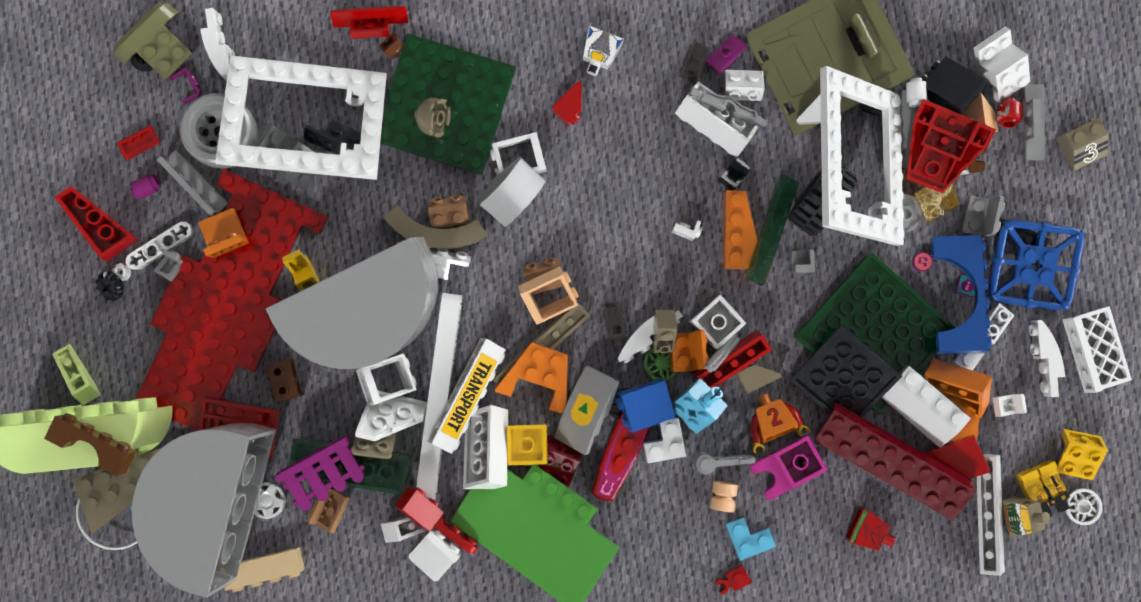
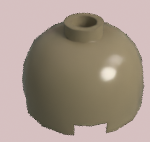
M428 98L418 106L415 111V119L418 128L424 134L434 137H441L445 134L442 131L445 125L449 126L451 117L450 107L446 106L447 100Z

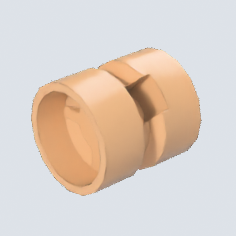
M714 480L712 492L715 496L711 497L709 508L723 512H734L736 503L733 497L737 496L738 484Z

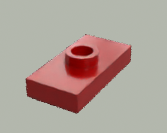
M150 125L117 142V145L124 159L128 161L159 145L161 141L153 126Z

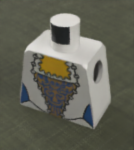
M590 26L583 60L589 62L586 72L597 76L600 67L608 70L622 47L624 39Z

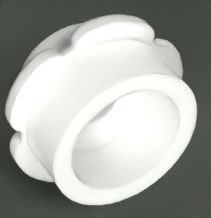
M123 263L116 264L115 268L112 269V272L117 274L122 282L123 280L127 281L131 276V269Z

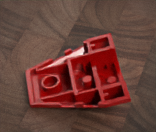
M922 99L913 119L906 179L943 193L966 167L970 166L974 162L973 160L988 147L996 129Z

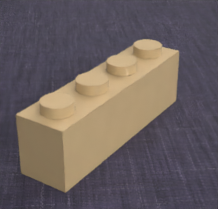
M300 547L243 560L240 563L236 581L224 587L225 591L232 589V592L243 590L244 586L251 585V588L263 585V581L270 580V583L282 580L281 577L288 575L289 578L299 576L300 572L305 569ZM220 568V571L226 574L224 568Z

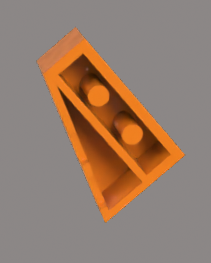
M934 359L925 373V380L946 398L950 397L957 401L959 407L964 409L966 406L976 412L975 416L982 417L990 402L992 376Z

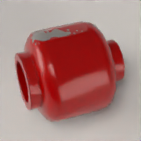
M1007 98L1000 102L997 106V122L1005 128L1017 126L1023 119V104L1015 98Z

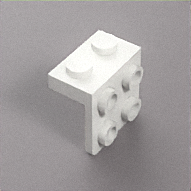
M434 528L409 554V559L433 581H438L450 566L460 558L462 553L456 544L450 543L445 538V535Z

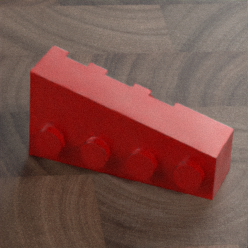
M72 186L54 197L100 259L108 262L139 240Z

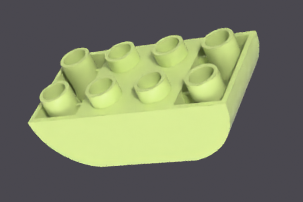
M156 397L124 402L113 401L86 406L75 405L48 410L37 409L0 415V465L10 471L22 474L97 467L99 463L98 455L94 447L89 443L79 440L73 446L61 448L44 439L54 416L64 415L65 413L77 417L76 420L81 423L93 425L95 430L111 434L113 436L112 439L118 442L123 441L130 444V448L137 451L134 456L137 457L151 451L164 439L172 420V406L157 407Z

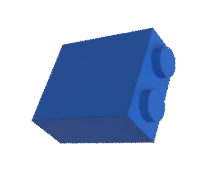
M659 378L617 393L618 399H616L618 409L622 410L623 413L621 418L622 424L625 429L627 428L632 433L676 418L665 380Z

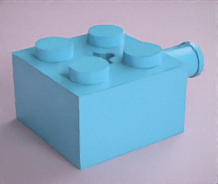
M701 378L682 391L672 402L674 413L696 434L717 420L728 405L721 399L723 396L722 390L716 393L719 387L711 389Z

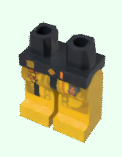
M1047 460L1014 476L1025 498L1039 501L1042 512H1048L1050 517H1052L1053 514L1049 507L1055 505L1057 512L1070 509L1067 501L1070 496L1066 492V488L1056 470L1058 467L1055 461Z

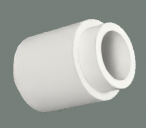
M912 78L910 82L906 83V101L909 103V107H919L922 99L927 100L926 82L922 81V78Z

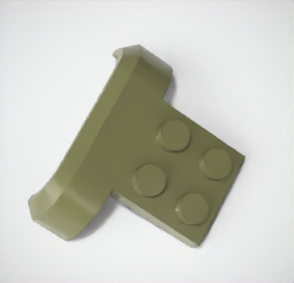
M160 2L155 5L114 46V56L125 66L138 53L165 80L187 61L193 53L165 26L166 23L179 14L169 2Z

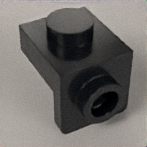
M736 157L718 181L729 190L734 191L751 170V167Z

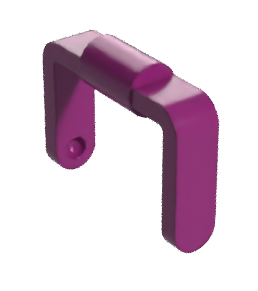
M186 68L169 77L172 81L186 73L191 86L195 89L196 93L182 101L183 105L200 97L202 94L199 88L200 84L195 75H192L191 71Z

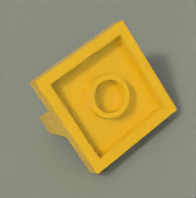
M546 424L507 426L508 465L532 466L547 464Z

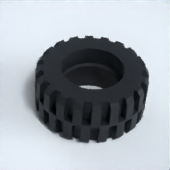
M841 165L842 190L852 193L858 182L857 177ZM822 168L808 184L788 214L789 221L810 236H817L825 228L822 227Z

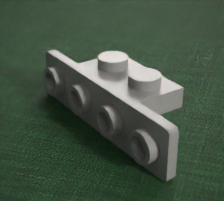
M1027 84L1024 87L1023 109L1025 160L1042 161L1045 160L1044 85Z

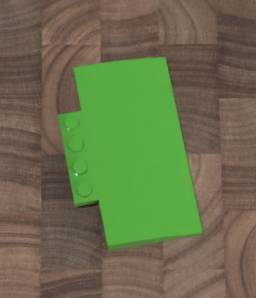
M532 465L524 478L507 467V486L496 489H470L450 521L559 602H584L620 549L618 545L588 525L598 508L537 465Z

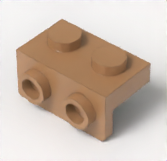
M453 195L450 198L444 199L437 197L428 201L431 228L436 229L470 223L466 196Z
M548 258L544 262L530 263L523 267L525 282L559 266L561 267L559 258ZM558 279L531 292V295L563 287V284Z
M329 488L328 499L326 501L316 499L306 522L316 524L329 533H335L350 497L336 491L334 488Z

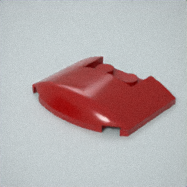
M204 397L198 431L231 423H253L274 428L277 433L280 410L267 406H256L226 399ZM276 433L273 440L269 458L272 457L274 453Z

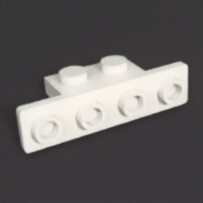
M429 248L436 264L438 278L448 279L451 263L469 266L472 256H467L465 252L452 253L448 249Z

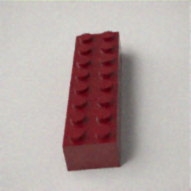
M836 402L815 433L814 441L952 521L955 520L975 493L974 481Z

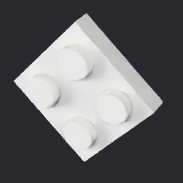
M1006 26L974 47L977 74L985 78L992 85L994 99L1000 103L1010 97L1014 92L1025 87L1030 82L1028 54L1012 44L1011 30Z

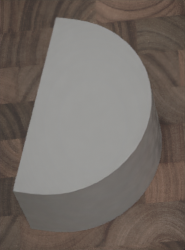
M410 237L266 308V311L283 340L306 359L319 365L336 369H356L371 366L408 346L427 326L435 309L438 296L436 264L425 238Z
M231 423L191 432L163 446L147 463L134 491L132 524L137 544L144 558L165 581L183 591L205 598L236 581L276 429L253 423ZM223 567L224 570H225V573H222V572L220 571V568Z

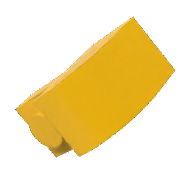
M300 249L282 257L283 263L292 273L295 285L300 291L319 283L318 276L309 258L303 255Z

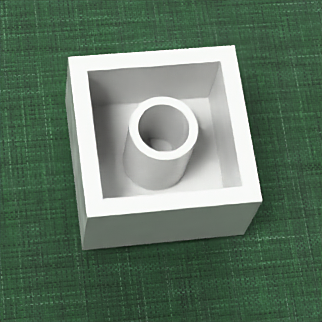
M721 295L716 296L689 321L697 330L705 331L707 341L715 350H718L746 324Z

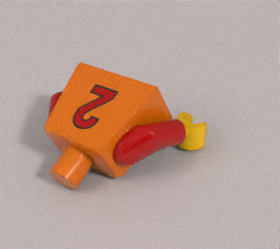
M763 394L758 397L761 407L755 409V415L752 416L750 425L752 442L754 443L752 449L755 454V449L758 446L762 447V452L765 451L761 441L766 443L793 431H796L799 436L803 437L801 434V429L803 428L809 433L810 430L807 426L803 425L804 421L798 409L788 403H783L781 399L772 402L769 394Z

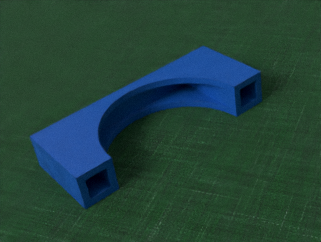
M981 235L933 237L931 240L932 259L949 262L960 268L970 279L975 292V304L968 320L955 329L936 334L937 354L986 353L988 348H991V337L987 335V329L990 328V318L986 317V309H989V299L985 298L988 281L984 279L987 263L986 260H983L982 252H985V241H982Z

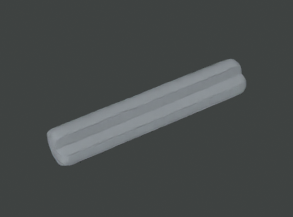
M736 334L724 343L707 361L705 368L708 369V372L715 371L738 345L740 339Z

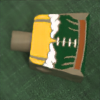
M1018 496L1002 500L1008 537L1032 534L1044 530L1045 524L1050 522L1049 513L1042 512L1039 501Z

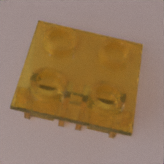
M952 184L943 193L923 186L917 192H913L912 195L917 199L928 225L960 205Z

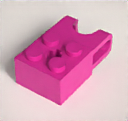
M808 435L800 437L749 466V470L754 474L769 471L774 475V483L764 492L766 500H772L827 471L824 462ZM797 457L804 458L802 466H799V464L795 465Z

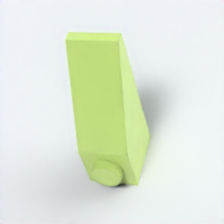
M70 344L52 354L72 396L85 405L101 395Z

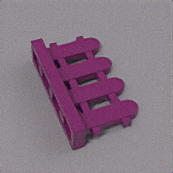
M347 434L276 473L274 477L277 482L284 481L283 488L285 490L289 488L296 500L293 502L295 507L299 505L301 510L307 511L312 506L311 498L316 496L320 501L328 499L329 488L334 487L336 491L342 492L347 486L346 479L351 477L354 482H361L363 480L364 473L362 470L365 467L363 464L359 466L352 454V447H348L351 440ZM336 452L338 455L332 458L331 454ZM339 460L342 461L348 471L343 475L335 464ZM319 461L320 465L314 467L313 464ZM302 471L303 474L297 477L296 473ZM319 471H325L330 480L329 483L324 484L318 474ZM304 479L307 480L313 490L308 494L301 484V481Z

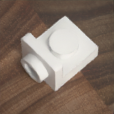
M698 220L695 223L693 230L690 229L691 226L685 223H676L672 233L693 241L695 237L699 238L701 234V221Z

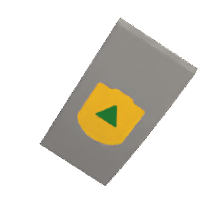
M587 365L567 402L554 438L584 455L589 454L594 437L599 435L603 420L609 415L619 381Z

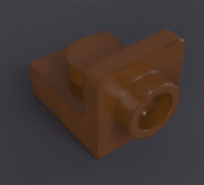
M392 33L379 46L388 57L394 59L402 51L404 44Z

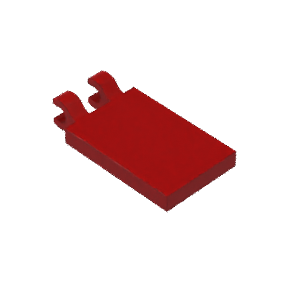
M974 434L945 444L941 448L936 447L924 452L969 479L990 472V468Z

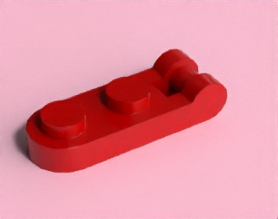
M443 515L433 526L468 553L474 555L478 550L476 545L478 542L470 536L465 537L461 534L462 530L454 524L452 526L447 524Z

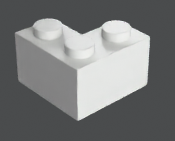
M678 417L659 423L661 439L643 443L647 463L686 456Z

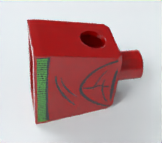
M859 506L845 540L852 544L879 551L882 544L892 547L896 537L888 533L890 525L867 509Z

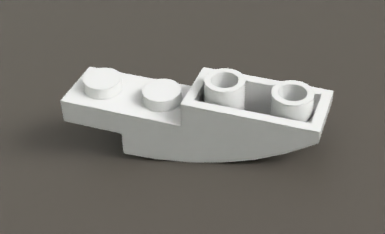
M213 8L205 9L208 28L200 29L202 40L214 67L227 81L230 56H235L233 49L231 50L225 44V36L220 29V25L223 24L220 13L218 14Z
M1000 303L986 315V317L990 318V328L987 329V335L991 337V345L995 344L1015 316ZM985 353L957 354L951 364L973 370Z
M677 310L675 312L676 322L677 324H679V319L683 316L681 315L680 311ZM654 316L644 322L626 341L617 358L619 362L627 363L634 359L633 355L640 351L642 354L651 349L650 345L653 342L649 336L653 335L654 337Z
M1032 320L1029 325V334L1032 336L1030 352L1033 355V359H1041L1039 364V371L1043 382L1040 384L1041 392L1045 397H1059L1058 377H1065L1064 364L1059 347L1046 324L1042 320Z

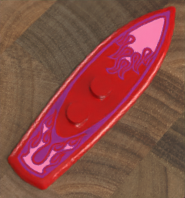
M621 413L611 433L591 490L595 497L604 501L614 500L632 469L651 428L650 426L632 433L627 428L625 429L622 424L621 418L623 413Z

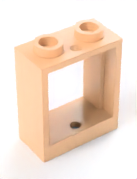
M560 266L518 286L520 295L536 325L578 306L576 298L579 295L575 287H570L571 279L567 271L563 273ZM560 279L568 296L539 309L531 292Z

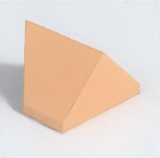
M980 93L961 115L995 128V132H998L996 112L983 94Z

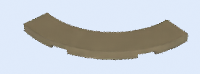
M396 206L382 216L404 238L424 237L428 247L433 249H454L468 246L488 236L477 219L458 228L434 229L413 221L399 206Z

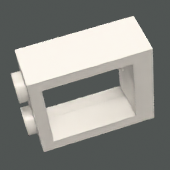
M537 132L492 143L493 149L490 150L492 161L496 160L498 165L495 168L496 176L504 170L499 149L531 141L537 167H533V169L538 174L547 172Z
M404 353L356 370L368 407L417 390L416 379L411 375L409 369L410 362ZM395 363L404 390L380 398L371 370Z

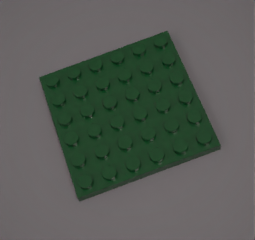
M407 33L383 109L380 144L483 176L516 66ZM428 98L447 100L446 106L450 107L449 126L445 125L442 131L445 134L441 137L426 135L417 126L415 111L422 101Z
M869 252L798 331L794 338L811 354H814L831 334L843 324L899 372L904 367L910 366L919 373L936 354V334L955 329L956 327L877 256ZM881 398L872 408L881 415L888 408L889 404Z

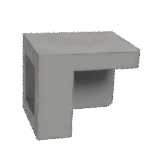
M814 249L791 252L792 274L815 272Z

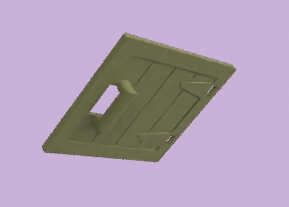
M810 0L745 35L795 136L819 125H799L796 123V120L821 94L820 68L828 66L886 90L915 76L878 0ZM868 18L881 46L876 47L863 20ZM850 27H853L865 51V54L859 57L845 31ZM764 49L769 57L765 62H763L759 54ZM840 95V114L860 104V102ZM791 102L795 110L790 115L784 105Z

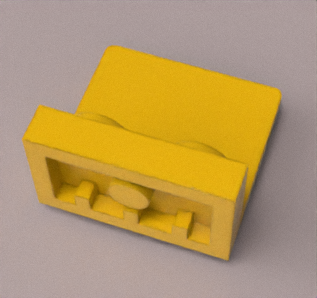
M1063 429L1061 437L1066 447L1057 463V472L1059 474L1093 480L1108 451L1102 437Z

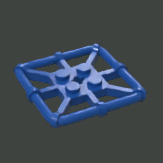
M1022 220L1004 221L1000 229L995 257L992 258L994 264L988 297L992 301L1020 305L1028 309L1032 307L1050 310L1069 309V305L1073 300L1077 276L1081 271L1079 266L1085 233L1074 227L1051 225L1044 221L1041 223ZM1014 227L1038 230L1036 245L1024 244L1014 230ZM1047 232L1071 235L1054 248L1043 247ZM1008 233L1018 246L1016 260L1003 258ZM1076 241L1071 267L1057 265L1059 252ZM1038 260L1040 266L1037 270H1034L1031 264ZM1001 265H1015L1012 278L997 288ZM1055 271L1070 272L1064 299L1053 284ZM1017 282L1028 284L1025 298L1001 295ZM1035 285L1047 286L1058 303L1033 300Z

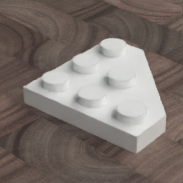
M378 391L380 398L391 394ZM399 396L370 407L366 404L356 429L355 437L376 441L418 424L424 420L428 402Z

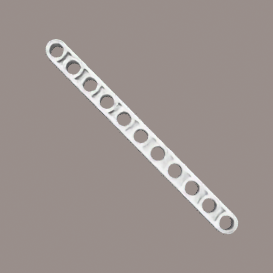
M443 293L441 299L416 488L418 487L426 493L425 497L428 500L431 498L434 501L436 500L435 493H437L442 449L427 442V439L450 396L452 381L450 379H452L453 360L455 359L457 344L455 341H457L458 322L460 321L462 306L460 305L462 303V295Z

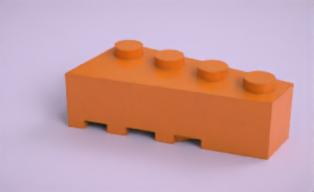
M726 190L723 193L722 269L761 270L764 267L746 191Z

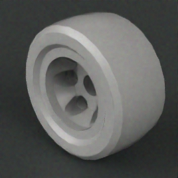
M212 93L203 95L195 99L182 115L180 121L181 140L186 150L204 165L223 169L236 167L216 164L215 161L225 94ZM245 106L240 145L254 146L258 140V127L252 113ZM211 117H215L216 121L213 124H210L209 122ZM209 130V135L203 136V131ZM212 142H217V146H210Z

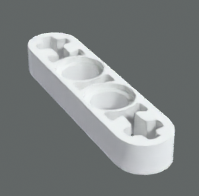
M180 222L131 252L126 258V265L133 270L144 268L164 255L161 252L163 248L171 251V249L190 239L194 234L193 226L187 222ZM181 227H188L187 235L180 234L176 236L173 233L175 231L178 234L182 231ZM168 235L173 238V243L170 246L164 244V238ZM150 246H155L157 249V253L154 256H149L148 254ZM144 256L147 258V260L144 258L138 260V265L132 264L134 257L140 258Z

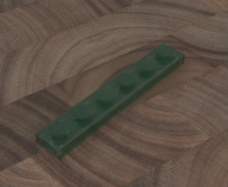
M785 174L779 177L745 278L760 286L766 283L799 182Z

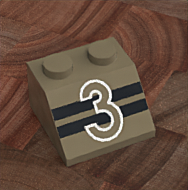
M1100 117L1056 138L1073 172L1108 155V133Z

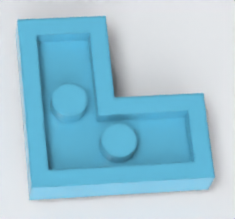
M744 517L725 524L740 561L776 547L769 528L750 534Z

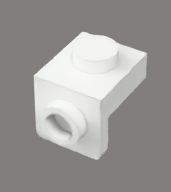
M1008 394L993 397L995 417L1027 412L1024 394Z

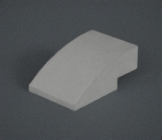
M519 157L491 180L492 185L478 196L479 204L506 227L535 198L545 184V180Z

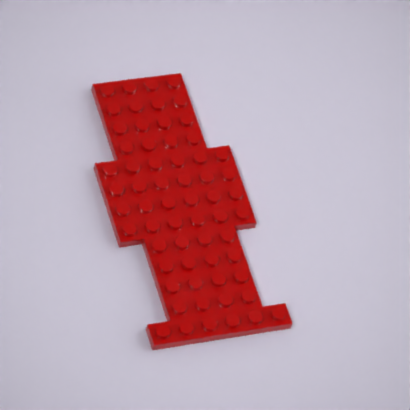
M223 169L216 186L232 193L225 211L231 208L236 210L249 244L215 258L207 257L204 253L201 262L182 255L181 260L183 263L180 266V271L175 279L169 283L150 325L167 333L136 399L156 397L157 407L172 406V420L195 431H198L204 397L222 399L238 365L256 372L276 329L266 308L282 301L271 295L285 266L282 257L291 253L303 226L321 234L328 219L326 215L226 169Z

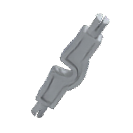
M693 86L689 91V94L700 98V102L720 112H723L726 107L729 108L734 118L752 125L757 123L763 127H766L768 124V119L758 116L756 111L741 105L733 98L718 95L707 89L701 91Z

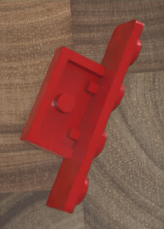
M405 5L330 11L333 27H350L351 39L388 37L390 24L408 23L409 20Z

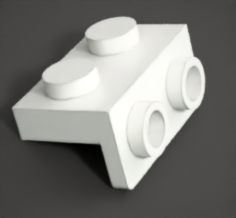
M725 70L724 96L734 100H762L765 88L763 71Z

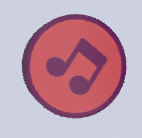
M926 252L917 253L912 258V266L917 271H926L933 264L931 255Z

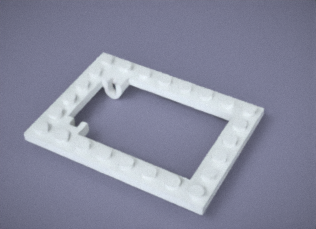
M230 56L215 160L216 164L377 180L387 73ZM257 79L346 89L345 101L349 105L359 107L364 103L360 144H354V149L351 150L346 148V143H341L340 155L240 145L248 80ZM352 95H357L359 98H353Z
M831 67L820 68L822 227L896 246L904 245L900 95ZM840 95L882 110L884 202H875L869 208L868 216L851 211V205L846 204V198L851 197V192L842 190ZM881 209V215H876L877 210Z

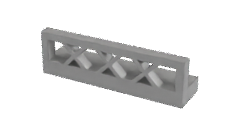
M177 149L167 158L160 156L157 159L210 216L219 214L226 209L228 202Z

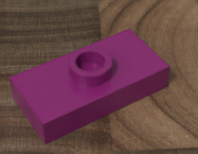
M732 34L706 60V63L721 75L747 49L746 44Z

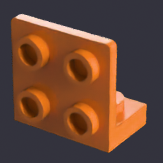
M234 208L198 222L208 246L203 249L207 257L215 258L249 244Z
M704 330L676 334L674 350L669 352L671 372H690L706 369L705 364L709 357L706 354L707 336Z

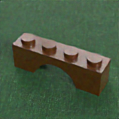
M65 413L64 415L54 416L45 435V440L61 448L73 446L79 440L85 441L96 450L99 468L115 476L127 473L137 452L130 448V444L123 441L118 442L112 439L113 436L111 434L95 430L93 425L77 421V417Z

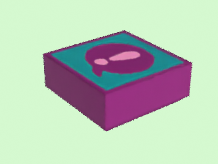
M959 274L954 293L974 298L975 292L967 275Z

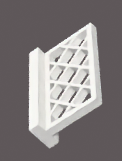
M1110 306L1062 319L1084 393H1097L1105 388L1132 380ZM1103 312L1106 316L1104 324L1097 321L1100 313ZM1083 318L1091 321L1088 329L1083 326ZM1095 324L1102 328L1099 336L1092 333ZM1106 331L1111 333L1112 338L1110 342L1103 339ZM1089 336L1096 339L1093 348L1089 346ZM1100 343L1108 346L1104 354L1097 351ZM1112 349L1117 352L1115 361L1108 357ZM1095 354L1102 358L1099 366L1094 363L1093 358ZM1106 361L1113 364L1110 373L1103 369ZM1117 368L1122 370L1124 378L1119 379L1114 376ZM1101 373L1108 376L1102 385L1099 379Z

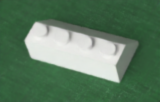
M699 81L694 86L701 91L707 89L713 92ZM689 93L675 112L682 121L689 123L698 132L706 135L713 143L720 145L735 157L739 156L760 126L757 123L752 125L732 117L730 109L727 107L723 112H720L700 102V98Z
M910 366L904 367L900 372L902 373V378L882 399L935 445L941 448L956 436L971 418Z
M489 405L477 409L475 415L471 416L468 422L469 427L465 432L463 489H496L507 486L508 409Z

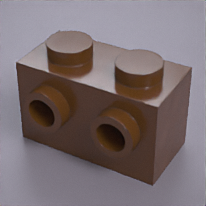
M293 359L266 365V377L268 381H271L272 388L270 392L276 403L303 396Z

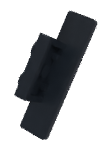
M332 120L324 133L306 125L304 128V139L311 144L324 148L328 152L340 155L341 143H346V148L352 150L354 149V144H360L361 133Z

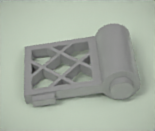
M700 451L693 456L692 463L700 473L707 475L711 474L715 467L755 463V457L750 454L711 457L706 452Z

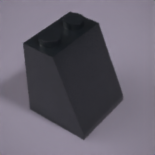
M944 57L942 60L937 59L930 67L932 71L928 75L925 73L921 77L922 81L926 82L927 99L958 114L964 111L988 82L985 78L948 57Z

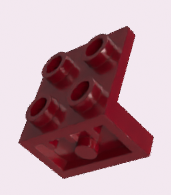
M547 435V464H539L537 466L569 488L582 453L555 439L553 436Z

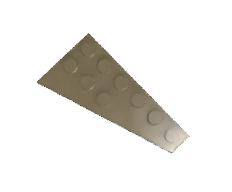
M161 448L134 457L126 474L115 476L100 469L73 479L91 534L97 532L101 527L132 505L134 491L143 469Z

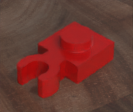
M742 564L725 572L726 579L720 578L715 581L716 585L724 584V588L719 591L721 595L727 593L730 587L736 591L752 583Z

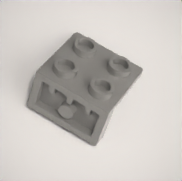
M973 195L968 196L960 233L981 235L982 238L995 235L1001 226L999 219L1000 214L1003 213L1005 208L1004 196L992 199Z

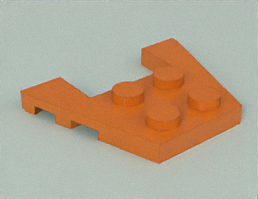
M530 342L515 364L504 375V378L496 385L494 391L511 397L517 379L520 378L553 389L554 393L548 409L563 414L567 399L568 355Z

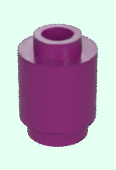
M148 174L131 182L132 187H130V191L135 198L143 199L158 192L161 184L155 174Z

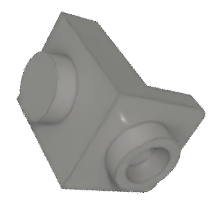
M163 248L161 252L165 256L154 272L172 282L179 273L183 261L180 259L181 255L171 249L169 252Z

